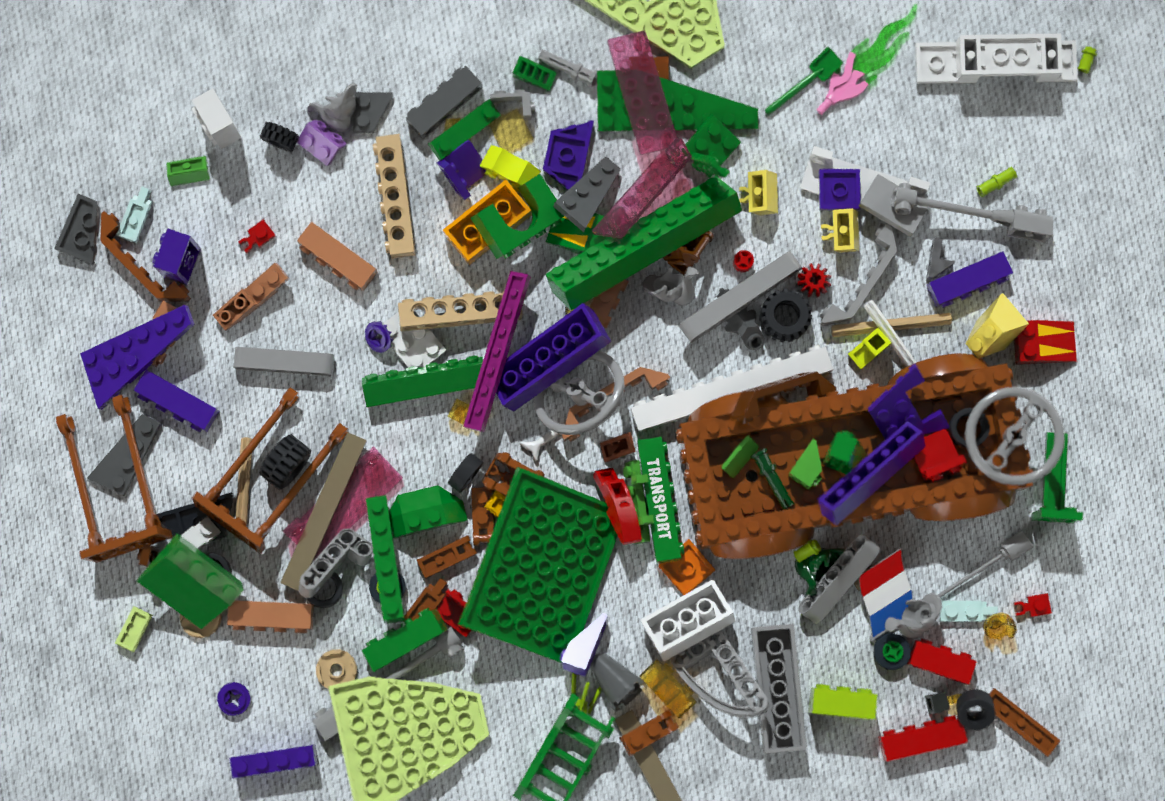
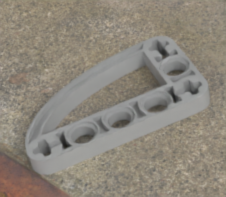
M721 630L670 658L673 668L685 684L698 697L715 709L740 718L757 717L768 710L769 702L767 697ZM713 635L718 637V640L721 643L719 647L717 646L716 642L712 640ZM701 645L703 651L697 655L693 654V647ZM730 650L731 657L722 659L720 657L721 652ZM687 651L689 652L692 659H689V657L687 656ZM711 653H714L749 707L734 706L719 700L701 687L686 670ZM677 658L683 659L684 663L682 665L677 663ZM735 666L742 667V673L738 676L731 674V670ZM747 682L754 685L753 690L750 692L742 690L743 685ZM756 695L758 700L762 702L763 706L761 708L756 706L753 696Z

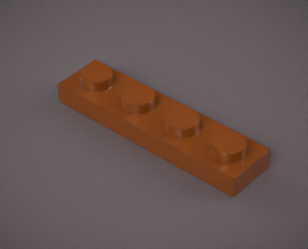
M993 688L989 695L994 703L995 716L1046 757H1049L1061 740L997 689Z

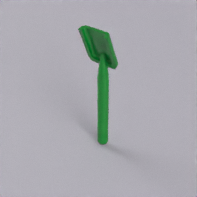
M827 46L810 63L809 67L813 73L806 76L765 109V113L771 115L817 77L821 81H826L844 64L843 61Z

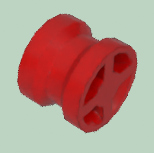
M747 250L737 252L733 260L734 268L741 273L748 272L754 263L753 254Z

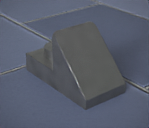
M934 238L932 241L926 281H931L955 264V261L940 259V257L943 258L945 246L942 245L943 239Z

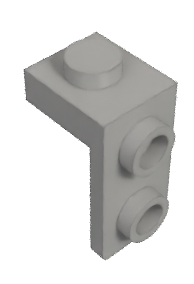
M515 90L514 93L495 91L494 94H490L492 103L522 101L524 121L532 120L531 114H535V102H531L530 92Z

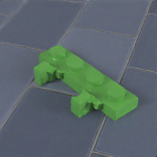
M632 460L624 463L623 474L627 480V487L636 509L642 540L635 544H642L650 541L648 525L653 524L654 519L653 515H647L643 484L648 482V475H641L640 460Z

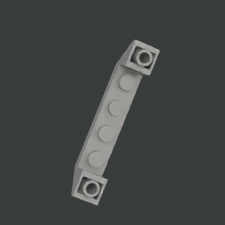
M888 223L885 226L880 224L875 232L877 236L875 242L888 251L883 249L877 258L880 263L876 268L874 266L871 267L866 275L869 278L866 284L861 282L855 292L858 296L854 301L850 299L844 308L847 312H844L834 304H832L830 309L825 307L819 316L822 318L820 322L822 326L851 321L897 252L893 229Z

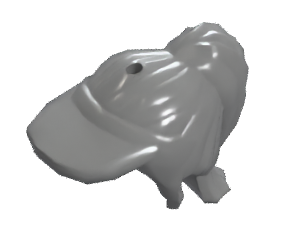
M352 83L348 85L344 92L336 94L337 97L326 96L325 99L331 102L328 105L323 106L318 102L310 103L307 106V112L317 111L324 122L333 130L344 131L350 127V117L356 108L355 95L357 84Z
M670 267L662 276L649 275L644 279L643 289L663 302H675L680 306L690 304L695 297L692 277L698 275L699 272L693 267H688L685 276L680 273L672 274L673 268Z
M934 593L925 595L922 600H907L906 604L909 606L905 608L902 619L888 618L885 623V630L892 632L898 629L903 636L918 639L922 637L924 632L930 630L935 624L942 610V601Z

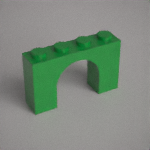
M541 174L518 187L532 211L531 224L527 230L518 231L509 227L494 204L471 217L472 222L496 259L502 256L505 259L515 253L514 248L517 246L522 249L531 243L529 240L531 237L535 236L537 239L546 233L545 228L548 226L554 228L562 223L561 218L564 215L553 207L557 199Z

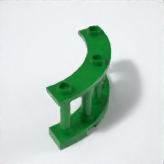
M572 693L514 792L513 797L520 800L524 793L526 795L529 793L541 801H557L535 788L534 784L531 783L535 774L539 776L540 774L566 789L568 793L563 801H568L583 775L587 776L593 766L590 762L605 737L609 739L615 729L612 727L615 718L611 717L607 725L578 709V706L575 704L579 697ZM568 716H574L602 732L598 741L594 742L569 727L568 723L565 722ZM558 733L562 735L564 733L592 750L585 763L556 746L557 744L554 743V740ZM547 753L550 755L554 754L580 770L573 784L544 767L545 765L542 764V761Z

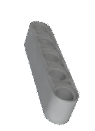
M235 347L233 368L239 370L332 376L334 355L317 352Z
M863 534L857 536L816 584L818 593L813 596L807 595L798 607L799 613L815 624L821 622L877 557L880 551L879 546Z

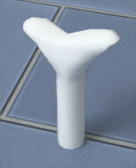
M551 430L536 441L520 442V445L531 451L533 459L537 462L540 448L557 437L559 433Z

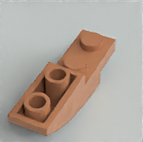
M274 263L247 288L241 289L213 314L214 318L227 331L276 294V290L290 278L278 263Z

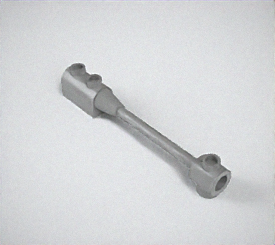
M900 183L899 187H895L891 198V206L895 207V212L901 215L910 214L915 205L990 219L1006 226L1007 236L1045 243L1053 234V217L1047 216V211L1044 209H1037L1035 213L1028 212L1027 206L1018 205L1012 210L989 211L917 197V191L912 190L909 183Z
M450 627L448 631L434 638L437 644L385 679L399 680L441 650L450 658L463 649L461 646L463 643L454 629ZM324 707L314 714L316 718L313 720V723L325 741L338 734L333 707L329 710H326Z

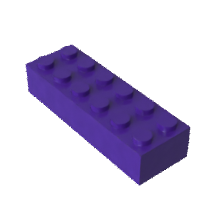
M582 303L506 359L496 392L504 407L515 412L612 342L594 310Z

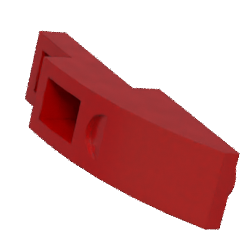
M613 468L596 470L593 477L609 507L606 513L622 545L641 542V530L636 509L624 479H618Z

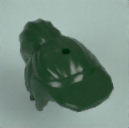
M821 548L819 554H813L802 562L795 560L796 572L809 586L806 595L813 596L818 593L816 582H819L845 549Z

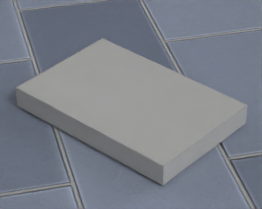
M877 174L860 202L859 207L911 237L928 207L915 205L910 214H897L895 207L891 206V198L894 188L899 186Z

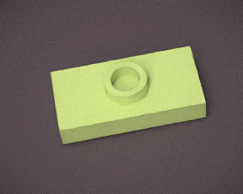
M133 606L115 644L135 652L153 615Z

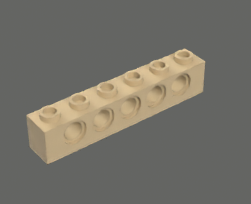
M400 134L376 137V143L373 144L374 156L378 155L379 163H375L376 174L381 177V182H378L379 195L383 194L384 201L380 202L381 213L385 214L386 221L382 222L384 234L388 233V241H385L386 253H390L391 258L415 256ZM386 154H393L394 158L391 161H385L384 156ZM390 173L397 175L393 181L386 180V177ZM391 193H398L399 197L397 200L391 201L388 199ZM394 212L402 214L399 220H392L391 215ZM396 232L404 233L403 238L400 240L393 238Z
M489 291L478 296L468 293L456 298L453 295L443 296L442 299L426 297L422 301H414L413 299L402 300V303H398L400 332L495 323L499 310L495 307V304L501 302L504 291L499 294ZM482 304L486 309L479 312L475 309V305ZM462 306L465 308V312L457 313L454 308ZM436 308H442L444 309L445 313L443 315H437L435 314L434 310ZM522 309L518 320L522 319ZM422 310L425 315L423 317H416L414 311Z

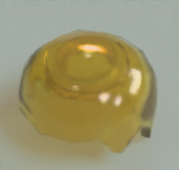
M1003 612L992 614L985 619L983 624L984 634L990 639L1002 641L1004 636H1009L1012 639L1017 633L1014 620Z

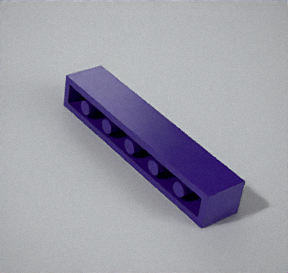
M907 421L818 499L821 514L833 524L838 525L926 447L923 432Z

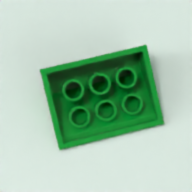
M178 533L136 580L140 585L200 629H203L226 610L244 590L239 579Z

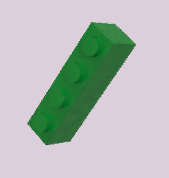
M426 608L418 613L419 617L412 620V618H409L400 623L402 627L396 631L393 627L384 632L382 639L377 640V638H374L365 643L367 647L361 651L372 671L375 672L448 631L437 608L431 611L429 608Z

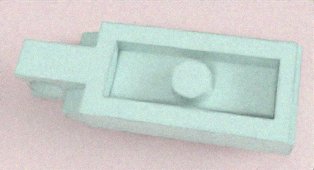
M141 187L139 195H134L130 199L117 232L118 238L137 244L151 208L152 201L149 200L152 191L150 189Z
M942 601L939 621L981 622L982 620H987V615H998V607H987L986 602Z

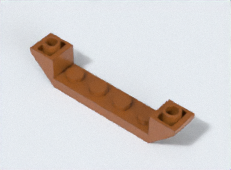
M103 211L101 213L100 242L159 301L189 302L191 298L187 294L190 291L182 283L178 286L173 282L164 290L156 280L152 282L148 278L150 274L142 266L138 268L134 264L136 259L129 252L124 254L120 250L123 246L113 238L119 230L120 226L118 223L120 220L113 213L108 215Z

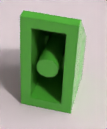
M813 439L788 475L808 490L811 486L816 487L822 479L819 475L822 471L817 441Z

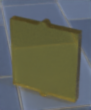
M517 108L505 115L501 114L500 118L489 124L500 147L508 152L516 148L520 149L523 144L534 139Z

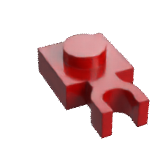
M263 219L248 230L251 236L242 238L238 243L240 245L244 242L249 243L248 248L244 249L247 254L256 243L261 248L276 237V235Z
M1048 593L1026 597L1027 603H1013V606H1022V611L1015 613V616L1023 615L1027 611H1029L1030 617L1052 614Z

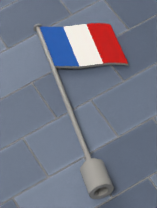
M1021 530L1000 544L1001 549L999 551L1001 554L937 594V596L941 598L1002 557L1006 560L1008 558L1011 561L1015 560L1032 549V543ZM901 548L863 572L859 577L860 592L869 614L872 635L869 637V640L873 643L876 642L877 638L888 632L885 630L886 620L890 617L901 620L905 608L909 606L906 604V601L913 599L911 587L902 563Z

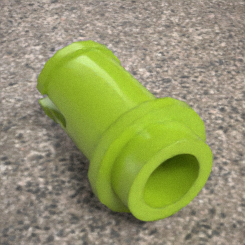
M1086 46L1081 51L1083 55L1077 67L1078 71L1086 74L1090 72L1092 62L1097 57V50L1095 48Z
M809 540L806 545L794 550L793 554L798 562H802L813 554H819L821 547L817 540Z

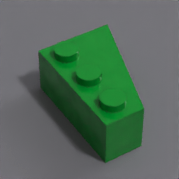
M838 431L830 443L822 465L847 475L868 455L852 433L842 431L841 433Z

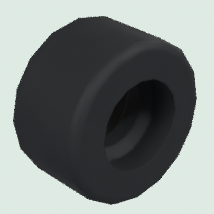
M971 689L965 691L959 696L956 703L959 722L967 729L977 731L985 729L995 719L996 712L992 697L983 690ZM975 706H980L983 708V710L978 713L968 712L970 708Z

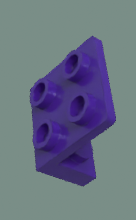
M469 140L437 162V165L457 195L464 200L471 196L467 189L486 175V170L480 167L483 159Z

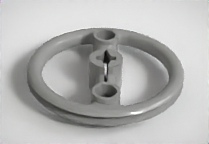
M598 351L588 358L600 361L611 369L615 383L611 396H607L602 391H591L581 378H574L569 381L562 377L548 387L557 393L561 391L567 393L576 405L583 406L589 403L595 406L599 413L590 420L574 425L557 423L547 415L544 408L546 389L534 397L536 414L548 429L564 435L581 434L600 426L614 413L622 399L625 385L623 372L611 356Z
M1019 387L999 389L980 400L969 416L965 433L968 453L978 469L994 481L1008 485L1032 483L1048 474L1061 457L1065 439L1062 420L1054 406L1037 392ZM1021 397L1028 399L1029 402L1023 409V415L1015 425L1010 426L1004 431L1003 442L997 451L990 455L987 460H984L978 451L975 439L976 425L982 412L990 404L1002 398ZM1029 406H1034L1037 409V416H1032L1029 413ZM1043 412H1046L1052 422L1055 436L1054 447L1048 460L1039 469L1029 474L1019 476L1003 474L1001 469L1006 465L1007 457L1015 447L1022 445L1026 441L1027 430L1033 421L1039 418ZM1018 431V439L1011 442L1013 433ZM993 456L1001 459L1000 467L992 463Z

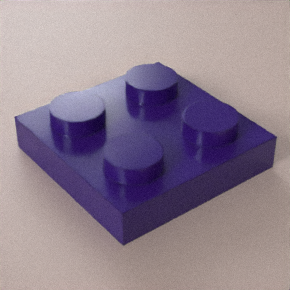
M819 169V210L851 208L860 210V169Z

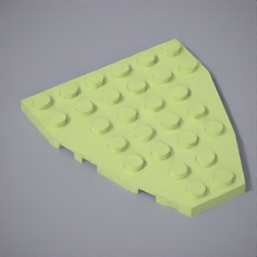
M366 677L328 686L353 801H397L456 764L489 735L479 693L452 688L438 683Z

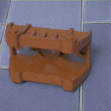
M502 452L496 453L482 482L485 484L486 489L490 491L495 489L507 495L510 487L509 481L514 476L517 467L542 477L545 474L540 470L534 471L512 459L509 453ZM496 460L506 465L510 473L499 471V468L495 465ZM498 475L504 483H498L487 476Z

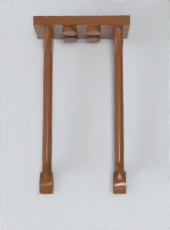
M291 387L281 398L277 409L220 481L205 496L196 492L192 497L196 508L260 555L266 548L264 539L270 532L271 527L334 446L339 445L348 433L347 428L341 423L335 427L326 445L266 522L255 533L246 527L247 523L241 518L236 517L234 519L229 514L230 511L223 505L219 507L214 503L228 482L285 410H289L299 398L297 396L298 392Z
M122 394L113 397L112 401L117 414L122 419L145 507V530L139 532L135 530L124 533V537L118 539L117 537H111L106 539L104 543L102 536L97 531L74 441V420L72 416L67 417L66 414L56 417L58 429L65 436L89 530L87 536L89 548L79 551L82 560L96 563L143 548V544L153 545L173 538L171 530L162 528L161 522L154 512L130 420L131 404L129 398H123Z

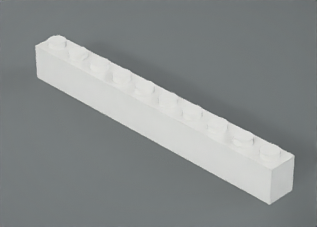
M820 345L808 349L809 352L803 354L800 351L789 354V358L784 360L781 357L770 360V364L762 366V363L751 366V370L743 372L742 369L732 372L731 376L727 378L718 376L711 379V383L705 385L704 382L693 384L692 389L689 390L680 388L672 391L673 395L665 397V394L653 397L654 401L647 403L645 400L634 403V407H631L637 431L640 433L688 418L703 404L725 395L742 392L803 372L817 371L821 375L831 373L833 367L826 346L820 348Z

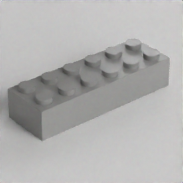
M794 624L750 628L756 683L769 702L768 710L759 716L763 753L807 750ZM758 700V706L761 708L763 706L762 702Z

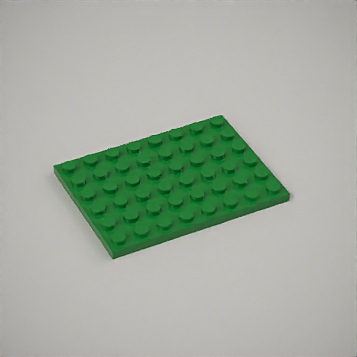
M517 467L458 625L562 663L560 656L563 649L567 650L569 643L584 630L618 537L606 513L609 508L607 503Z

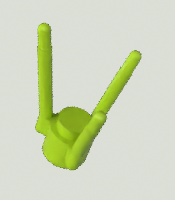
M572 673L571 694L576 695L577 674ZM586 682L582 697L575 704L579 710L586 714H591L592 708L602 691L601 686H599L588 705L589 702L585 700L590 686L589 682Z

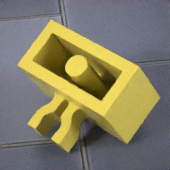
M768 170L748 172V188L739 187V191L747 192L749 195H746L745 198H739L740 203H749L750 213L757 215L777 214V173Z
M853 208L833 210V226L822 224L821 229H829L834 233L821 236L822 240L827 241L834 238V251L839 253L860 251L858 211Z

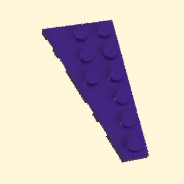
M183 305L80 353L98 409L102 410L105 408L107 402L120 394V390L128 383L131 384L153 363L152 361L157 356L167 351L166 348L170 344L180 339L195 325L189 306Z

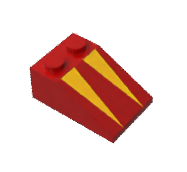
M1027 320L1029 324L1014 339L1016 365L1077 362L1074 321Z

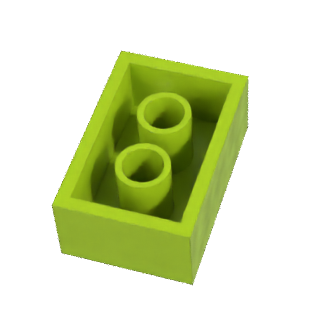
M816 684L815 688H810L808 713L875 719L877 694H872V689L857 688V692H852L851 687L836 686V690L830 689L831 685Z

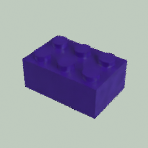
M167 228L166 233L161 235L159 252H156L153 256V267L164 278L188 285L201 247L191 236Z

